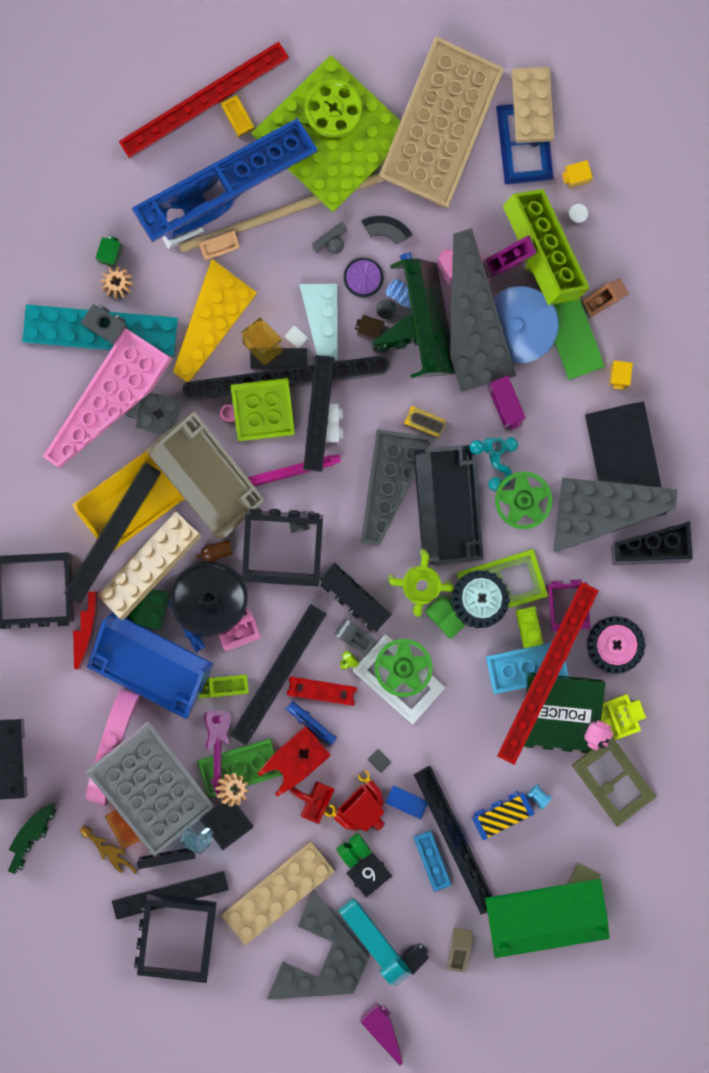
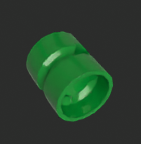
M358 832L349 838L348 843L344 842L336 848L338 854L350 869L359 863L360 858L364 859L372 853Z

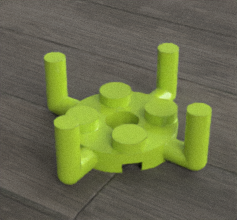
M425 549L420 551V556L422 557L421 565L409 568L403 579L395 578L393 574H389L387 577L390 585L402 587L406 597L415 603L412 611L416 617L421 616L423 605L437 598L440 591L452 592L454 590L451 581L447 580L441 583L437 572L428 566L430 556ZM420 580L427 582V586L423 590H419L416 587Z

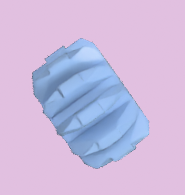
M394 279L388 285L385 292L386 295L402 307L410 309L411 303L407 284L401 280Z

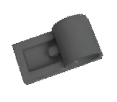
M346 619L343 620L334 633L338 638L365 656L376 642L373 637Z

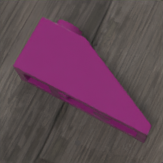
M529 235L485 260L493 277L514 270L537 254Z
M376 1003L360 1018V1023L400 1066L403 1064L392 1020L389 1016L391 1013L386 1006H380Z

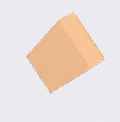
M234 229L198 241L204 260L240 248Z

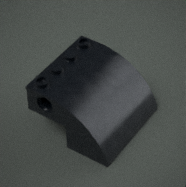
M24 718L0 720V800L21 799L28 796L27 777H24L22 738H25Z

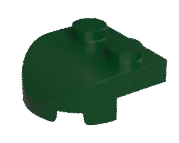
M152 589L130 612V618L140 626L162 630L170 592Z

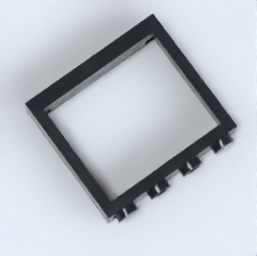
M250 508V510H246L242 582L319 587L323 515L314 513V511L303 514L298 510H289V513L281 512L280 509L262 511L261 508ZM251 520L317 524L314 574L249 570Z
M71 553L0 556V629H11V625H19V628H31L30 624H38V627H50V623H57V626H69V622H74L73 599L67 595V616L3 619L1 564L64 561L66 590L72 580Z
M147 894L146 900H142L141 905L144 919H140L139 930L142 931L141 938L138 937L136 949L140 950L139 957H135L134 968H137V975L207 983L217 902ZM151 906L208 912L200 972L144 966Z

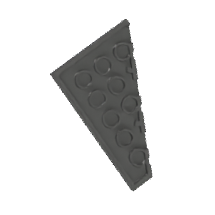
M562 477L553 551L560 552L583 542L599 538L602 535L618 531L624 527L640 523L643 520L675 510L678 490Z

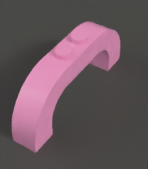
M125 689L120 690L111 709L94 764L123 742L132 715L136 712L141 695ZM90 778L86 800L106 806L108 799Z

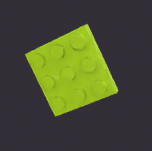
M288 378L231 385L238 441L295 435Z

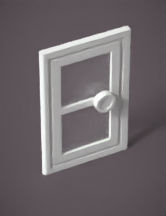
M385 634L361 660L359 665L353 669V672L413 725L446 687L435 677L431 676L427 686L413 696L399 697L384 690L375 675V661L380 650L386 644L393 641ZM398 644L389 647L383 655L395 656ZM379 665L380 677L385 684L390 672ZM426 669L417 672L421 684L424 683L428 671ZM403 682L393 691L405 693L413 690Z

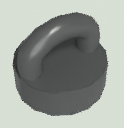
M382 300L376 306L377 314L381 318L388 319L396 313L395 303L392 300Z

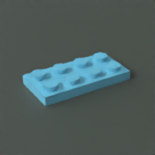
M551 643L486 656L493 694L526 688V672L537 673ZM566 661L558 675L569 676Z

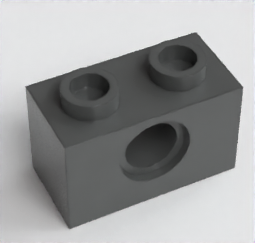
M93 304L81 321V324L112 345H115L124 329L128 328L124 324L126 320L117 314L113 317L108 313L110 310L101 304L99 306ZM104 319L110 320V325L107 328L101 327V322Z

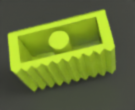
M536 607L515 610L523 648L544 643L540 633L541 630H539L540 626H538L540 623L538 622L539 619H537Z

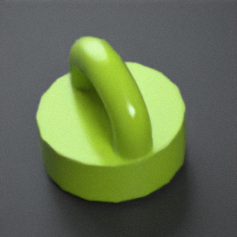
M349 650L342 654L341 669L345 670L350 666L355 669L359 665L358 660Z

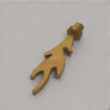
M83 826L79 832L83 834L82 837L86 839L88 836L96 845L102 860L105 859V854H107L111 864L117 871L123 872L119 866V863H122L129 867L134 874H137V870L131 863L118 856V854L125 855L126 851L114 845H102L101 842H106L107 839L93 835L90 827L88 829L86 826Z

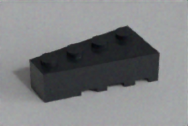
M690 521L615 542L611 546L612 566L689 563L693 559Z
M335 562L319 579L322 582L320 586L327 593L332 591L336 595L334 599L342 606L346 604L351 609L348 612L356 619L361 617L365 621L363 625L370 632L373 629L377 632L392 615Z

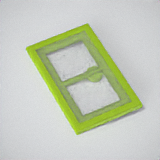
M533 549L456 572L458 580L464 575L477 570L490 571L491 574L495 573L496 577H500L503 580L502 583L507 586L506 590L510 594L508 596L510 599L509 608L548 597ZM480 596L477 601L481 603L483 597Z

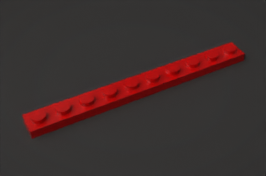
M278 41L118 141L129 159L286 62L289 60V56Z
M583 582L580 583L496 757L515 765L599 590Z

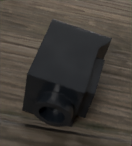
M422 943L412 944L403 953V956L400 957L410 969L412 975L429 959L428 949Z

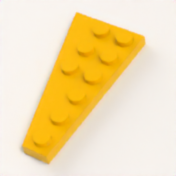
M211 259L173 373L185 382L192 381L257 295L256 291L213 259Z

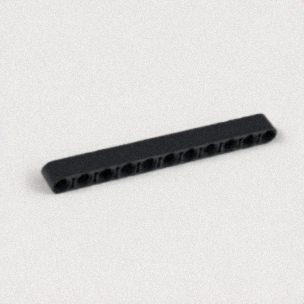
M373 356L334 362L332 382L384 375L389 370V360L385 356ZM378 361H383L386 364V368L379 370L375 364ZM361 363L367 366V370L363 373L359 372L356 368ZM314 365L189 381L184 384L182 392L190 401L232 396L231 390L227 391L224 388L225 383L229 381L234 384H242L246 379L259 382L266 376L276 380L281 379L284 374H289L292 377L289 382V388L312 385ZM345 366L349 371L346 375H340L338 368ZM307 371L311 376L308 380H302L300 374ZM207 385H215V391L207 393L205 390ZM191 386L197 389L196 394L193 396L187 395V389Z

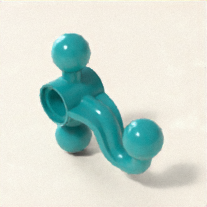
M488 437L483 442L480 440L471 442L469 448L473 454L479 455L484 451L489 454L492 466L498 471L503 472L505 478L512 474L508 466L500 463V455L505 450L508 452L517 450L519 444L515 438L509 437L504 441L502 438ZM492 477L488 482V486L492 491L496 492L503 480L499 477Z

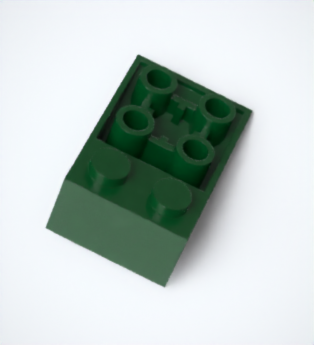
M413 314L405 316L372 343V350L382 353L388 351V348L391 347L403 349L407 347V344L412 343L418 346Z

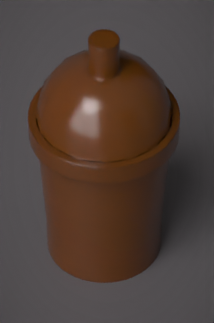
M226 540L206 544L201 549V554L196 556L197 559L202 557L204 561L212 563L215 560L233 555L230 541Z

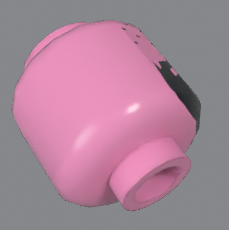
M600 720L591 722L584 735L585 740L588 742L587 746L596 751L599 748H607L613 736V732L610 730L612 727Z

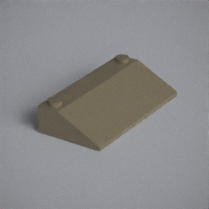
M194 411L145 449L216 538L227 537L245 520L246 510H250V508L256 509L265 501Z

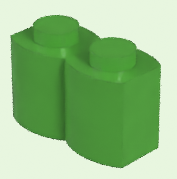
M440 595L424 612L449 639H452L467 624H463L461 619L455 616L456 613L455 611L453 612L451 599L448 596L443 597Z

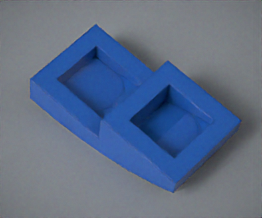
M393 785L385 802L419 819L422 818L428 805L425 799Z

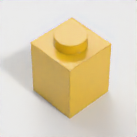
M588 160L565 166L562 179L569 189L591 183L593 177Z
M614 360L611 363L609 386H613L615 390H625V388H628L631 384L633 363Z

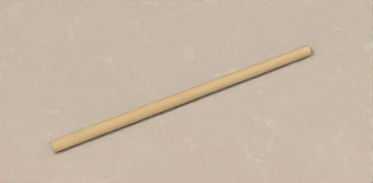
M379 173L373 174L357 190L384 180L378 178ZM315 196L185 241L180 243L179 246L183 253L200 247L198 241L232 229H234L236 234L321 204L322 202Z

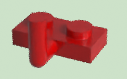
M316 781L310 795L301 792L296 787L291 788L289 792L296 798L306 802L300 816L319 824L335 789Z

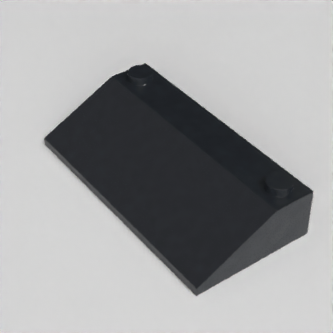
M644 401L585 414L598 481L662 488ZM667 512L660 514L659 516H664L667 514Z
M470 445L414 450L421 550L425 549L430 556L428 565L484 559L476 455L470 451Z

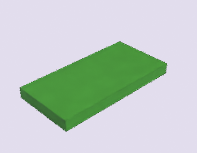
M580 298L554 304L559 317V332L555 346L568 381L604 368L603 360Z
M266 739L221 753V779L224 780L225 774L230 776L232 773H236L237 777L243 776L242 782H247V786L282 776V773L278 770H271L262 776L257 774L275 753L272 739ZM214 756L197 760L208 798L216 796L211 779H213Z

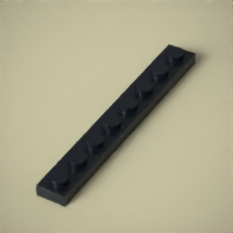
M146 462L143 463L64 591L65 595L80 604L82 603L160 476L161 472Z
M312 604L309 605L232 731L231 737L247 746L327 615L325 612Z
M429 765L413 775L480 914L487 913L485 898L492 897L493 895Z

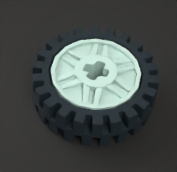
M486 570L472 571L464 575L455 584L451 594V604H453L452 609L456 613L455 616L460 618L463 624L466 623L467 626L477 629L487 628L496 624L505 616L509 608L510 599L508 596L510 594L506 590V584H503V580L500 577H496L495 573L491 574L490 571ZM480 596L483 597L481 603L477 601Z

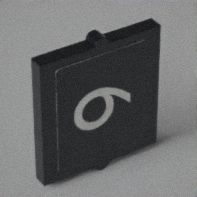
M373 851L346 872L355 883L354 886L358 887L366 898L392 877L391 873L384 866V862H381Z

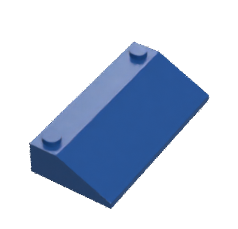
M112 612L102 621L87 668L187 719L209 677L214 663L127 618L122 621Z

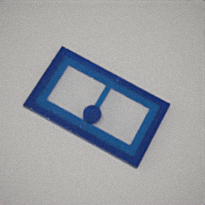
M513 104L496 106L505 185L553 180L550 142L516 143Z

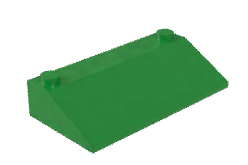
M601 878L485 898L490 938L495 958L610 939Z

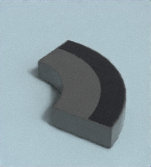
M378 215L361 220L370 238L385 236L397 245L413 236L405 224L389 216Z

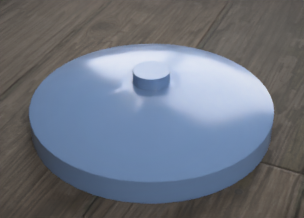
M516 286L501 291L493 298L513 363L535 361L552 348L559 332V317L554 304L548 306L541 291L531 287Z

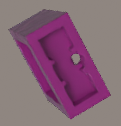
M509 376L491 382L488 390L504 429L510 428V431L521 427L526 417Z
M582 579L570 580L571 584H563V580L551 581V585H547L550 631H557L561 624L556 623L553 590L578 588ZM590 611L581 629H591Z

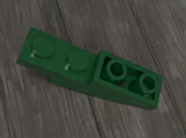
M52 802L39 810L20 829L9 848V851L14 852L15 855L8 872L16 874L19 870H23L26 863L24 857L27 852L30 853L34 845L32 839L39 841L41 838H45L49 830L47 824L49 819L53 820L57 809H54L56 803Z

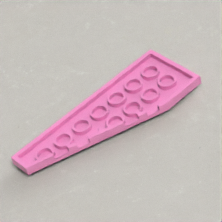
M125 328L43 457L61 468L147 396L157 384L172 358Z

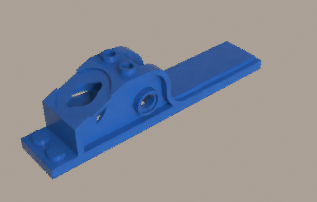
M296 118L132 207V211L152 243L164 236L171 240L189 231L199 229L221 217L232 208L235 200L244 192L317 153V148L299 119ZM219 180L226 191L221 193V196L206 202L202 194L210 190ZM169 209H181L184 212V216L177 217L170 222L166 219Z

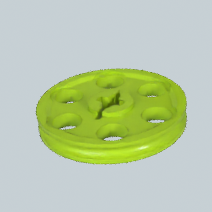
M333 79L322 81L315 85L306 97V120L310 127L322 136L329 138L345 136L353 131L360 121L362 113L360 96L351 85L344 81ZM323 87H327L331 90V93L328 96H323L320 90ZM346 89L350 95L348 98H342L339 92ZM317 102L320 108L317 111H312L309 108V104ZM334 105H336V106H337V109H336L337 112H336V111L330 112V107H329V106L333 107ZM348 107H356L358 110L357 114L349 115L347 113ZM324 119L328 124L325 128H320L316 124L317 121ZM343 121L347 127L344 130H338L336 123Z

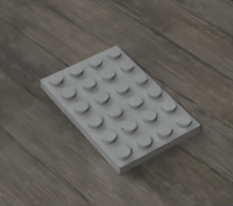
M146 722L85 771L153 856H156L215 807L149 722Z

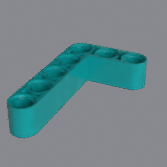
M354 898L338 910L382 968L380 973L390 985L398 986L412 974L404 961Z

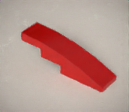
M96 591L88 592V611H80L81 631H73L74 670L81 669L94 633L98 592Z

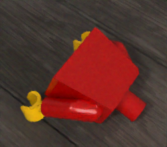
M364 770L367 778L363 780L359 775L358 778L361 782H365L366 785L362 784L338 809L335 805H329L333 809L332 814H329L326 810L324 813L328 817L333 816L338 824L348 830L358 831L361 829L366 832L373 827L379 831L385 825V822L380 818L384 814L382 809L384 804L382 792L375 782L369 779V773Z

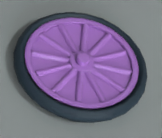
M370 258L353 260L347 265L343 276L348 291L358 297H369L377 293L384 279L382 268L376 261Z

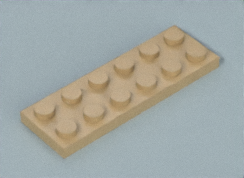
M175 512L97 596L123 621L202 536L181 515Z
M310 841L221 914V916L246 946L332 875L335 870L312 841Z

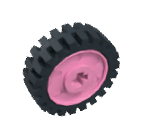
M618 616L608 617L595 624L587 638V650L592 662L601 670L616 674L624 673L636 667L642 660L641 658L645 653V638L638 625L631 620ZM613 641H615V642L619 641V642H620V643L618 644L619 647H620L619 649H618V648H615V649L612 648V647L614 646V644L612 643Z

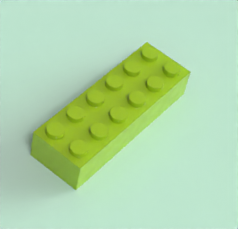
M544 189L512 194L503 205V208L518 241L529 235L531 237L537 254L527 261L548 306L578 300L590 287Z

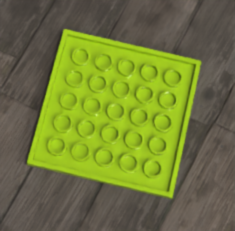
M330 55L251 135L258 140L298 118L316 146L317 153L291 166L287 170L334 213L384 163L400 120ZM325 80H341L348 83L357 91L361 99L362 113L360 121L353 131L342 137L329 138L315 132L306 120V97L315 85ZM323 87L320 93L323 96H328L331 90ZM343 89L339 92V95L342 98H348L350 93L348 90ZM317 102L309 104V108L312 111H317L320 108ZM334 105L333 107L329 106V107H330V112H332V111H336V112H337V110H336V109H337V106H336V105ZM350 106L347 109L349 115H355L358 112L354 106ZM320 119L316 124L320 128H325L328 123L326 120ZM343 121L336 123L338 130H344L347 127Z

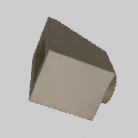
M453 928L447 970L466 972L471 953L473 930Z

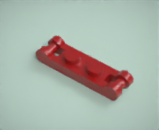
M289 676L288 682H290V687L286 693L288 696L355 706L354 694L357 693V687ZM298 684H303L302 691H297ZM341 690L347 691L346 699L340 698Z

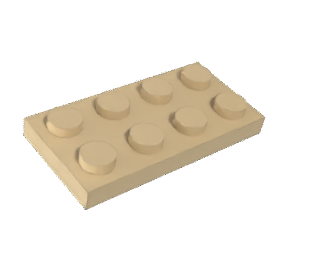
M550 67L513 68L511 76L516 143L554 141Z

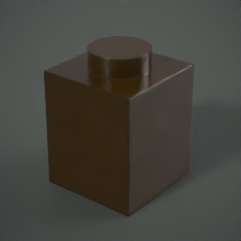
M363 315L362 319L357 320L355 330L358 331L357 336L375 341L381 336L385 321Z

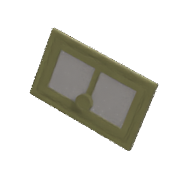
M613 736L607 748H599L598 751L592 749L571 765L617 827L656 798L654 792Z

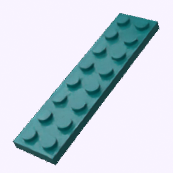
M26 304L23 343L111 351L114 346L81 324L89 310ZM108 312L113 317L116 314L126 320L124 324H126L128 330L167 356H175L177 317ZM104 319L101 322L102 328H107L110 325L109 319Z

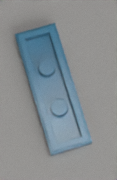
M429 830L414 836L413 838L433 891L451 886V881L432 831Z

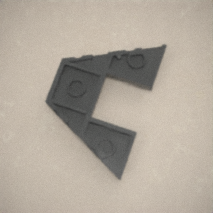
M313 890L298 927L333 943L319 976L282 962L267 997L269 1000L354 994L369 959L367 953L359 946L358 942L350 935L316 891Z

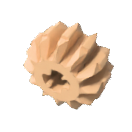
M119 266L116 267L115 272L110 267V274L108 275L104 272L103 276L106 279L100 280L101 284H104L102 290L107 291L106 295L108 297L113 294L114 299H118V294H120L122 298H125L123 292L131 293V290L127 287L133 286V282L129 281L132 279L131 274L126 275L127 270L123 269L121 271ZM118 279V281H121L119 282L120 285L117 287L114 282V280Z
M232 773L230 776L225 774L224 780H218L221 786L215 789L220 790L217 798H222V804L228 802V806L240 805L241 800L247 799L244 793H249V790L245 789L248 783L242 782L243 776L237 777L236 773ZM230 787L235 788V791H230Z

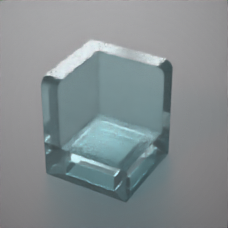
M186 828L180 845L200 855L210 846L213 830L206 828L198 834Z

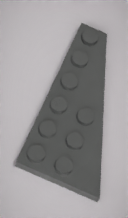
M377 429L361 543L380 546L415 476L414 450L429 448L434 437Z

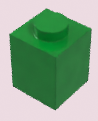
M112 236L101 238L95 257L97 262L116 268L123 247L118 242L119 239Z

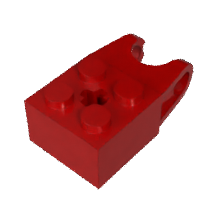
M304 726L276 750L257 774L262 776L271 770H278L283 774V783L275 792V795L278 797L302 782L331 755L310 730ZM300 749H308V756L306 758H299Z

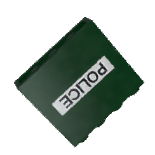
M526 672V694L536 673ZM558 675L524 747L534 748V745L542 746L543 749L553 750L556 747L566 752H572L573 749H576L582 753H588L592 750V748L587 746L588 742L585 740L584 735L591 722L601 721L606 684L604 680Z

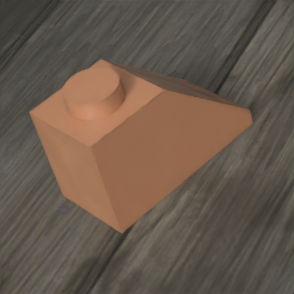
M619 278L607 283L582 300V303L590 317H593L628 296L629 292Z

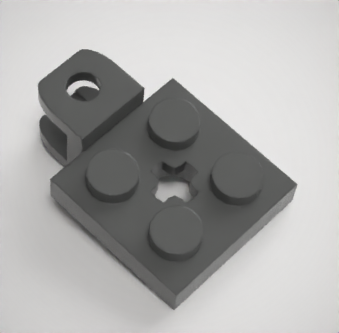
M150 392L132 410L127 411L124 415L137 419L136 429L163 435L177 424L183 401ZM162 409L164 417H160L158 420L154 412Z

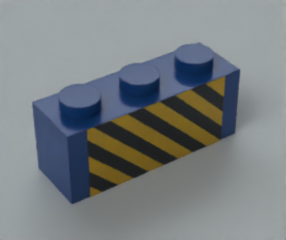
M515 791L508 795L509 799L503 802L501 799L491 804V808L487 810L482 808L474 812L475 816L472 817V820L482 840L535 814L524 792L519 793V791Z

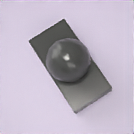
M340 222L312 243V249L316 254L325 247L331 254H339L343 251L344 241L340 236L347 231L345 224Z

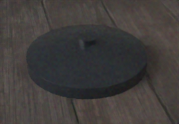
M201 562L188 567L177 577L171 589L170 603L175 619L185 630L195 635L213 637L227 633L238 625L246 612L248 596L245 583L242 582L240 575L231 567L218 562Z

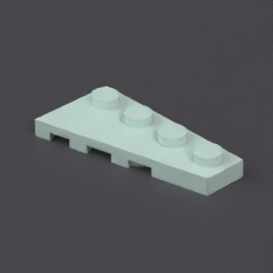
M299 284L316 353L320 356L335 357L334 361H337V284Z

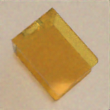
M261 317L241 331L243 345L263 365L268 364L283 352L282 348L278 345L282 338Z

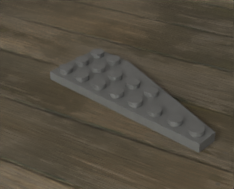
M472 228L453 233L450 358L461 392L490 384L505 376H509V378L516 376Z

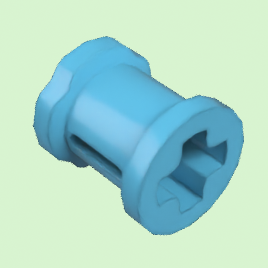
M536 784L526 797L528 799L531 798L542 810L552 797L544 793L539 788L540 786Z

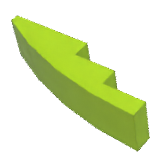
M247 674L208 678L198 698L249 694Z

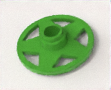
M517 472L507 476L500 483L495 494V506L500 518L509 526L517 529H530L541 524L549 515L552 507V494L548 484L540 476L531 472ZM527 476L536 479L543 486L531 488ZM516 477L514 490H502L508 481ZM547 496V507L543 514L538 503ZM500 501L510 506L507 518L501 510ZM524 515L535 521L528 525L516 524Z
M397 639L389 642L380 650L375 661V675L379 684L384 690L395 696L409 697L421 692L427 686L432 676L433 665L428 651L421 644L410 639ZM399 643L395 656L383 655L389 647ZM409 644L418 647L425 656H412ZM379 665L390 672L385 684L380 677ZM428 666L427 677L424 683L421 684L417 672ZM404 682L413 691L402 693L393 690Z

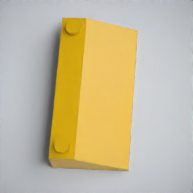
M146 451L72 504L77 515L93 535L98 538L143 463L146 462L161 472L114 550L184 500L183 496Z

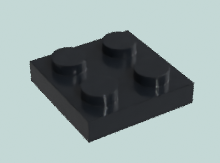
M228 802L226 804H219L200 819L222 850L254 828V825L239 805L228 806Z

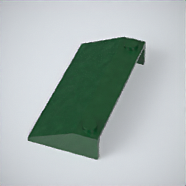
M403 259L390 265L391 269L404 268L422 363V370L411 374V378L456 375L450 358L451 338L437 263L423 259Z

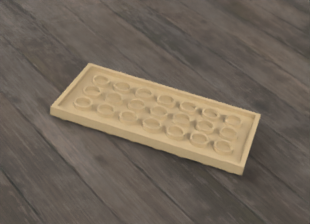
M436 36L378 178L437 205L448 208L504 68Z

